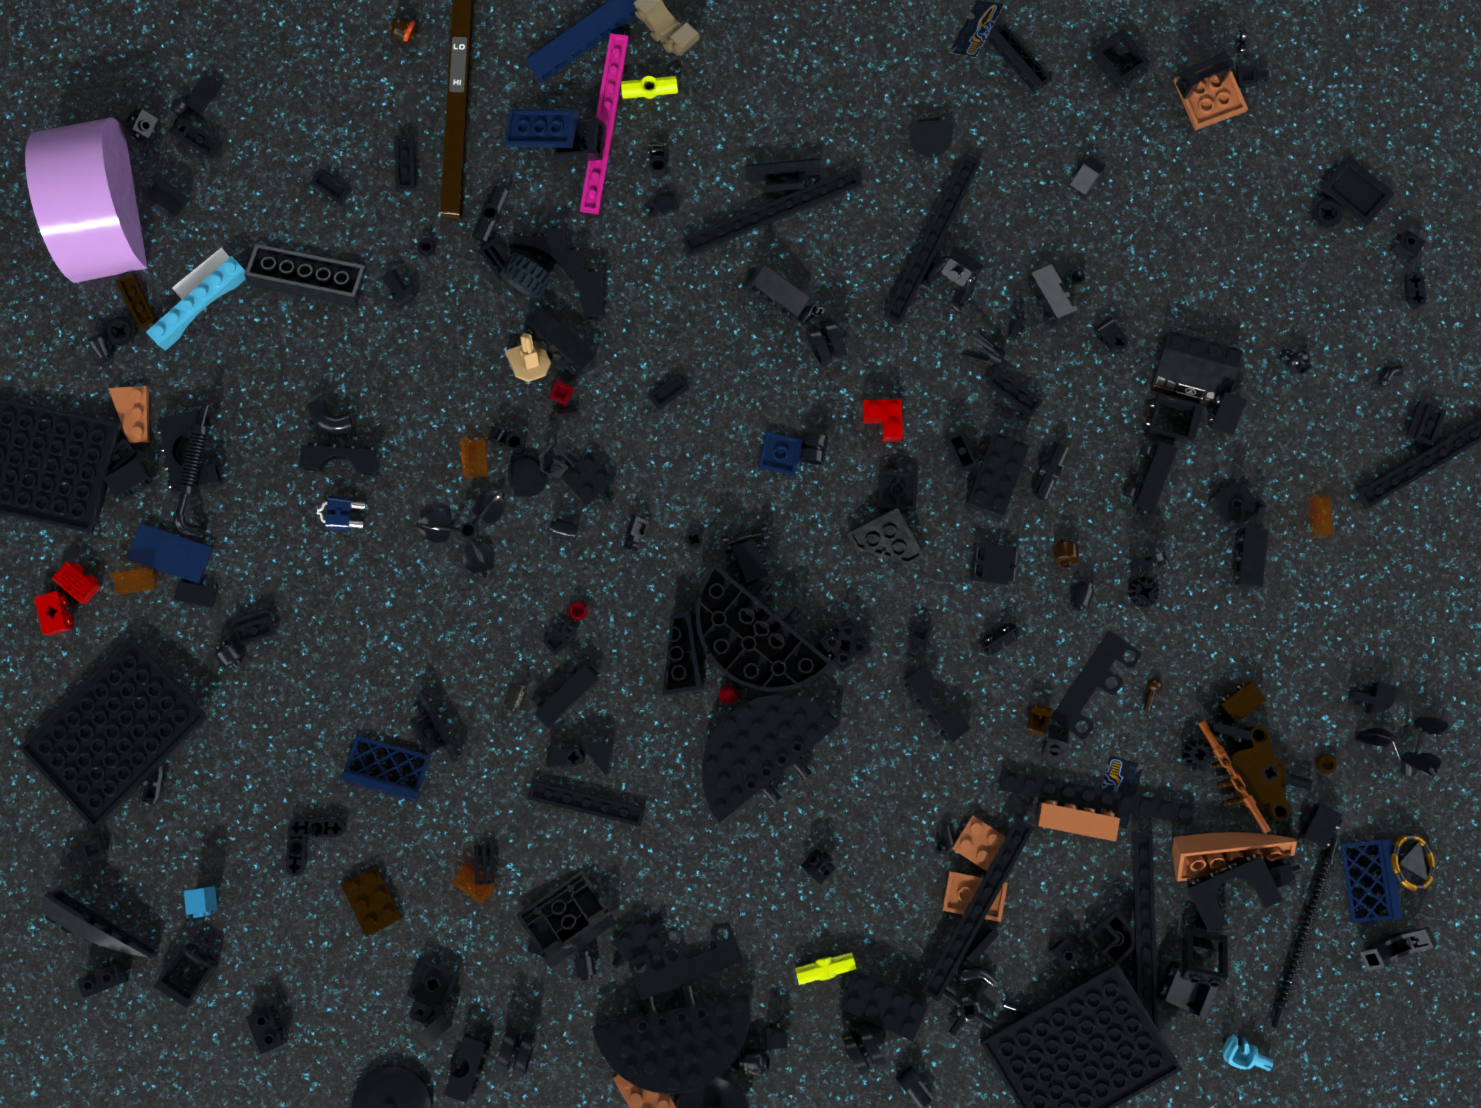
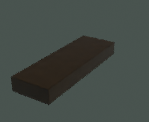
M132 272L116 280L138 328L142 331L154 325L158 320L135 274Z

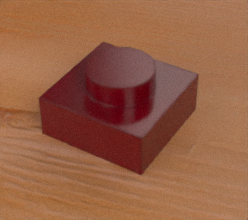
M557 380L549 394V398L566 406L575 389Z

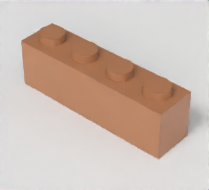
M1045 800V803H1039L1035 826L1116 842L1120 818L1114 817L1115 813L1103 811V814L1095 813L1096 809L1084 807L1082 811L1077 810L1076 805L1065 803L1064 807L1057 806L1056 801Z

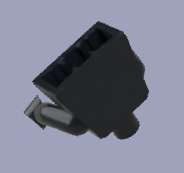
M954 246L949 256H944L933 266L927 275L928 278L923 280L921 288L927 292L930 289L931 282L937 278L941 271L950 281L965 287L959 301L951 307L955 312L961 311L965 307L964 302H967L974 292L977 277L984 266Z

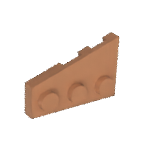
M149 387L108 388L120 421L123 424L122 427L128 443H150Z

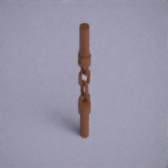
M1206 721L1200 722L1198 725L1212 746L1213 753L1220 764L1227 769L1235 789L1241 792L1244 797L1242 801L1250 809L1263 833L1271 831L1258 809L1252 794L1249 795L1247 793L1245 783L1232 768L1231 760L1223 746H1220ZM1225 756L1228 762L1223 763L1221 758ZM1238 778L1242 786L1238 788L1234 779Z

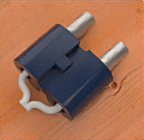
M328 496V501L324 502L320 509H317V514L320 515L321 521L325 523V529L349 531L350 527L363 528V522L351 521L350 515L352 508L365 509V503L352 502V498ZM327 504L326 520H324L323 514L320 511Z

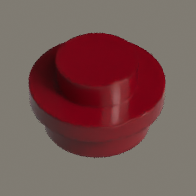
M576 601L569 606L568 614L573 620L580 621L587 616L588 610L584 603Z
M724 686L720 690L719 698L722 703L732 705L738 700V691L733 686Z

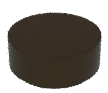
M1323 754L1317 758L1316 768L1323 774H1330L1336 770L1337 761L1332 755Z

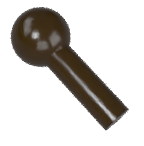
M1150 678L1147 681V689L1149 691L1143 707V711L1146 713L1151 712L1155 695L1162 689V682L1158 678Z

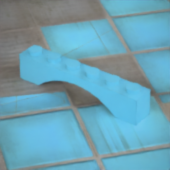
M232 256L229 257L148 329L146 333L158 346L166 351L181 337L187 326L205 307L223 294L237 288L245 281L244 274L246 271Z

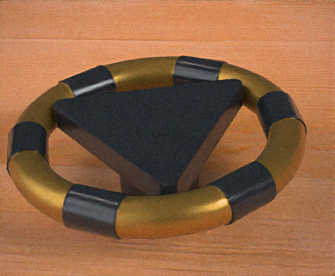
M1407 833L1399 836L1392 845L1390 853L1394 875L1405 888L1412 891H1422L1431 884L1435 874V860L1428 843L1416 834ZM1404 842H1415L1404 855L1399 856L1400 847ZM1423 852H1424V854L1426 855V859H1427V865H1428L1427 871H1426V866H1425V861H1424ZM1402 871H1408L1421 879L1422 882H1409Z

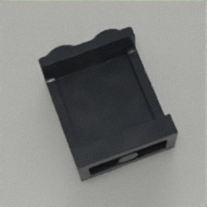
M1224 51L1184 69L1176 83L1183 99L1191 97L1200 81L1212 75H1216L1220 83L1224 82L1234 68L1233 60Z
M1171 960L1170 964L1166 967L1163 982L1158 987L1157 997L1206 1019L1218 987L1213 988L1207 984L1191 983L1188 980H1183V964Z

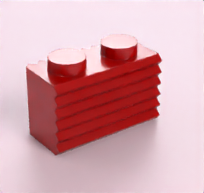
M66 561L52 579L78 602L86 605L101 588L97 583L99 580L90 573L89 575L84 573L83 570L85 568L78 562Z

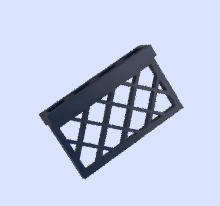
M356 735L340 779L348 784L417 803L431 756ZM359 741L367 743L370 750L360 755L357 750ZM381 747L386 748L389 755L378 760L374 751ZM372 752L376 762L365 766L362 757ZM404 753L407 760L397 765L392 756ZM391 758L395 767L384 772L380 763ZM417 758L425 759L423 767L415 770L411 761ZM360 759L364 768L357 772L351 771L352 763ZM409 763L414 772L403 777L399 768ZM378 764L382 774L373 777L368 769ZM397 769L401 779L395 782L389 781L387 774ZM416 775L418 779L416 788L409 787L405 780Z
M1391 839L1340 843L1351 922L1402 919L1397 879L1392 870L1390 859ZM1377 844L1378 853L1374 858L1364 852L1369 845ZM1345 847H1355L1360 852L1352 860L1346 855ZM1362 854L1371 860L1365 869L1355 863ZM1373 863L1377 864L1381 869V873L1377 878L1367 872ZM1353 865L1363 871L1356 880L1349 875V870ZM1365 873L1374 879L1368 889L1359 883ZM1376 883H1379L1384 889L1383 894L1379 898L1370 892ZM1356 884L1365 890V893L1359 900L1352 895V889ZM1368 893L1377 899L1371 909L1362 903V900ZM1381 902L1386 906L1387 915L1378 916L1373 910ZM1359 904L1368 910L1367 914L1362 918H1356L1355 909Z

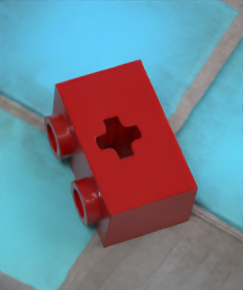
M55 591L34 597L43 635L52 636L72 630L71 624H73L71 614L68 613L67 606L69 602L64 593Z

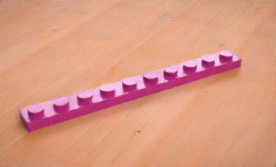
M610 33L596 117L605 124L602 160L588 161L580 212L599 215L629 36Z

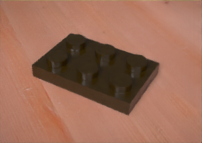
M378 865L341 883L366 937L403 919Z

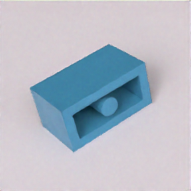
M215 886L184 891L186 915L193 914V918L211 915V911L218 910Z

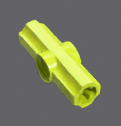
M646 76L641 80L621 81L623 99L637 97L652 99L657 95L678 93L676 76L660 78ZM648 85L654 86L651 90L645 89Z
M852 952L835 957L829 956L817 959L814 963L796 967L795 972L799 985H803L816 980L823 981L834 978L837 974L855 970L856 965Z

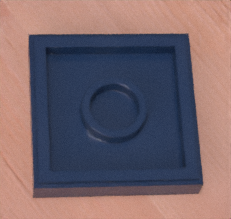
M766 431L758 469L795 477L803 439Z

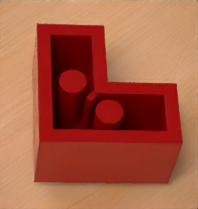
M863 400L862 424L881 423L882 442L901 441L903 438L902 400Z

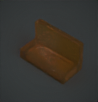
M468 437L460 438L462 474L464 478L487 477L488 466L485 439L469 440Z
M1315 496L1309 499L1312 537L1333 536L1331 498Z
M149 568L109 573V577L114 579L115 593L117 595L156 590L155 572Z
M463 865L457 876L450 882L482 905L488 901L496 889V886L493 884L475 885V871L466 865ZM479 875V881L483 880L481 875Z

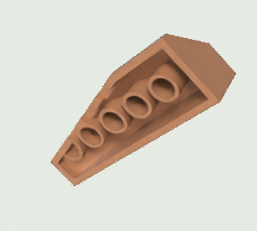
M1241 832L1206 833L1174 837L1172 855L1176 881L1193 880L1198 877L1204 879L1208 877L1209 872L1219 869V871L1227 869L1226 865L1237 861V863L1243 862L1246 856L1253 853L1256 855L1261 854L1263 860H1268L1269 862L1294 856L1297 840L1277 835Z

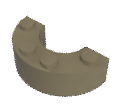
M637 0L634 2L636 16L641 21H644L651 30L650 34L656 42L660 40L668 53L673 52L676 55L682 56L699 41V33L687 22L684 25L680 24L667 10L662 0Z

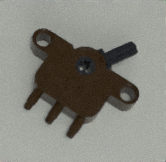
M1262 726L1250 727L1247 731L1254 733L1255 730H1258L1260 738L1256 740L1252 736V740H1247L1249 748L1229 753L1228 757L1231 760V766L1235 773L1239 774L1242 778L1247 793L1249 795L1252 794L1257 806L1264 804L1266 812L1271 819H1287L1290 809L1284 787L1290 785L1311 791L1314 781L1290 774V770L1286 769L1279 759L1272 757L1274 752L1267 729ZM1219 761L1212 763L1213 769L1224 768ZM1265 770H1268V772H1270V776H1267ZM1228 773L1229 779L1217 782L1218 788L1231 786L1234 798L1222 802L1223 807L1239 804L1246 807L1242 801L1244 797L1241 792L1235 789L1230 780L1231 776ZM1238 778L1234 779L1238 788L1242 786ZM1277 806H1279L1282 810L1280 816H1277L1275 814V808Z

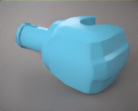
M1233 1033L1229 1035L1222 1050L1223 1058L1231 1066L1245 1070L1253 1068L1254 1065L1266 1071L1271 1070L1270 1067H1273V1059L1258 1054V1048L1254 1045L1249 1046L1244 1037L1242 1038V1045L1239 1046L1236 1035Z

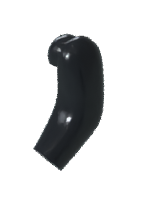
M981 966L962 968L957 975L960 981L967 982L977 979L990 987L996 982V978Z

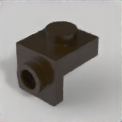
M1034 704L1029 712L1026 732L1045 738L1053 709L1043 704Z

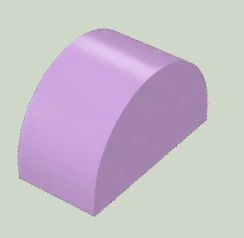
M109 117L33 132L27 140L25 151L27 184L41 235L60 271L70 281L76 283L148 269L125 128L116 119Z

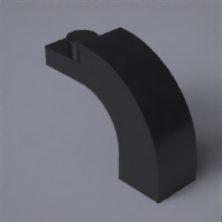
M1429 926L1416 930L1412 928L1390 935L1369 945L1360 952V955L1367 970L1371 971L1385 968L1394 960L1405 955L1435 948L1437 943Z

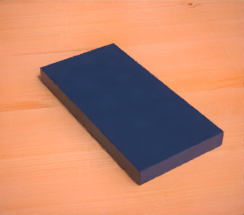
M510 109L504 145L506 147L573 148L579 112L577 110Z
M140 523L126 559L200 584L213 548Z

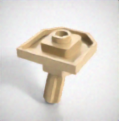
M523 333L520 337L521 345L505 350V354L515 377L530 382L545 377L551 366V361L546 350H543L537 341H532L530 334Z

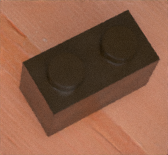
M1253 681L1241 682L1235 687V692L1232 694L1228 692L1220 698L1221 702L1217 706L1231 724L1237 723L1267 700Z

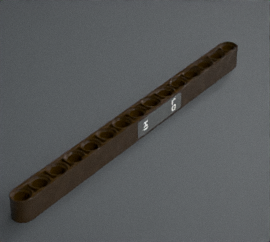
M453 0L441 192L442 219L461 220L474 0Z

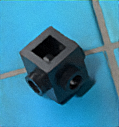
M134 109L133 113L126 120L127 125L125 129L130 131V135L138 140L141 138L149 139L155 132V124L158 118L143 109Z
M817 849L800 865L820 885L836 869L831 863L833 858L825 851L821 853Z

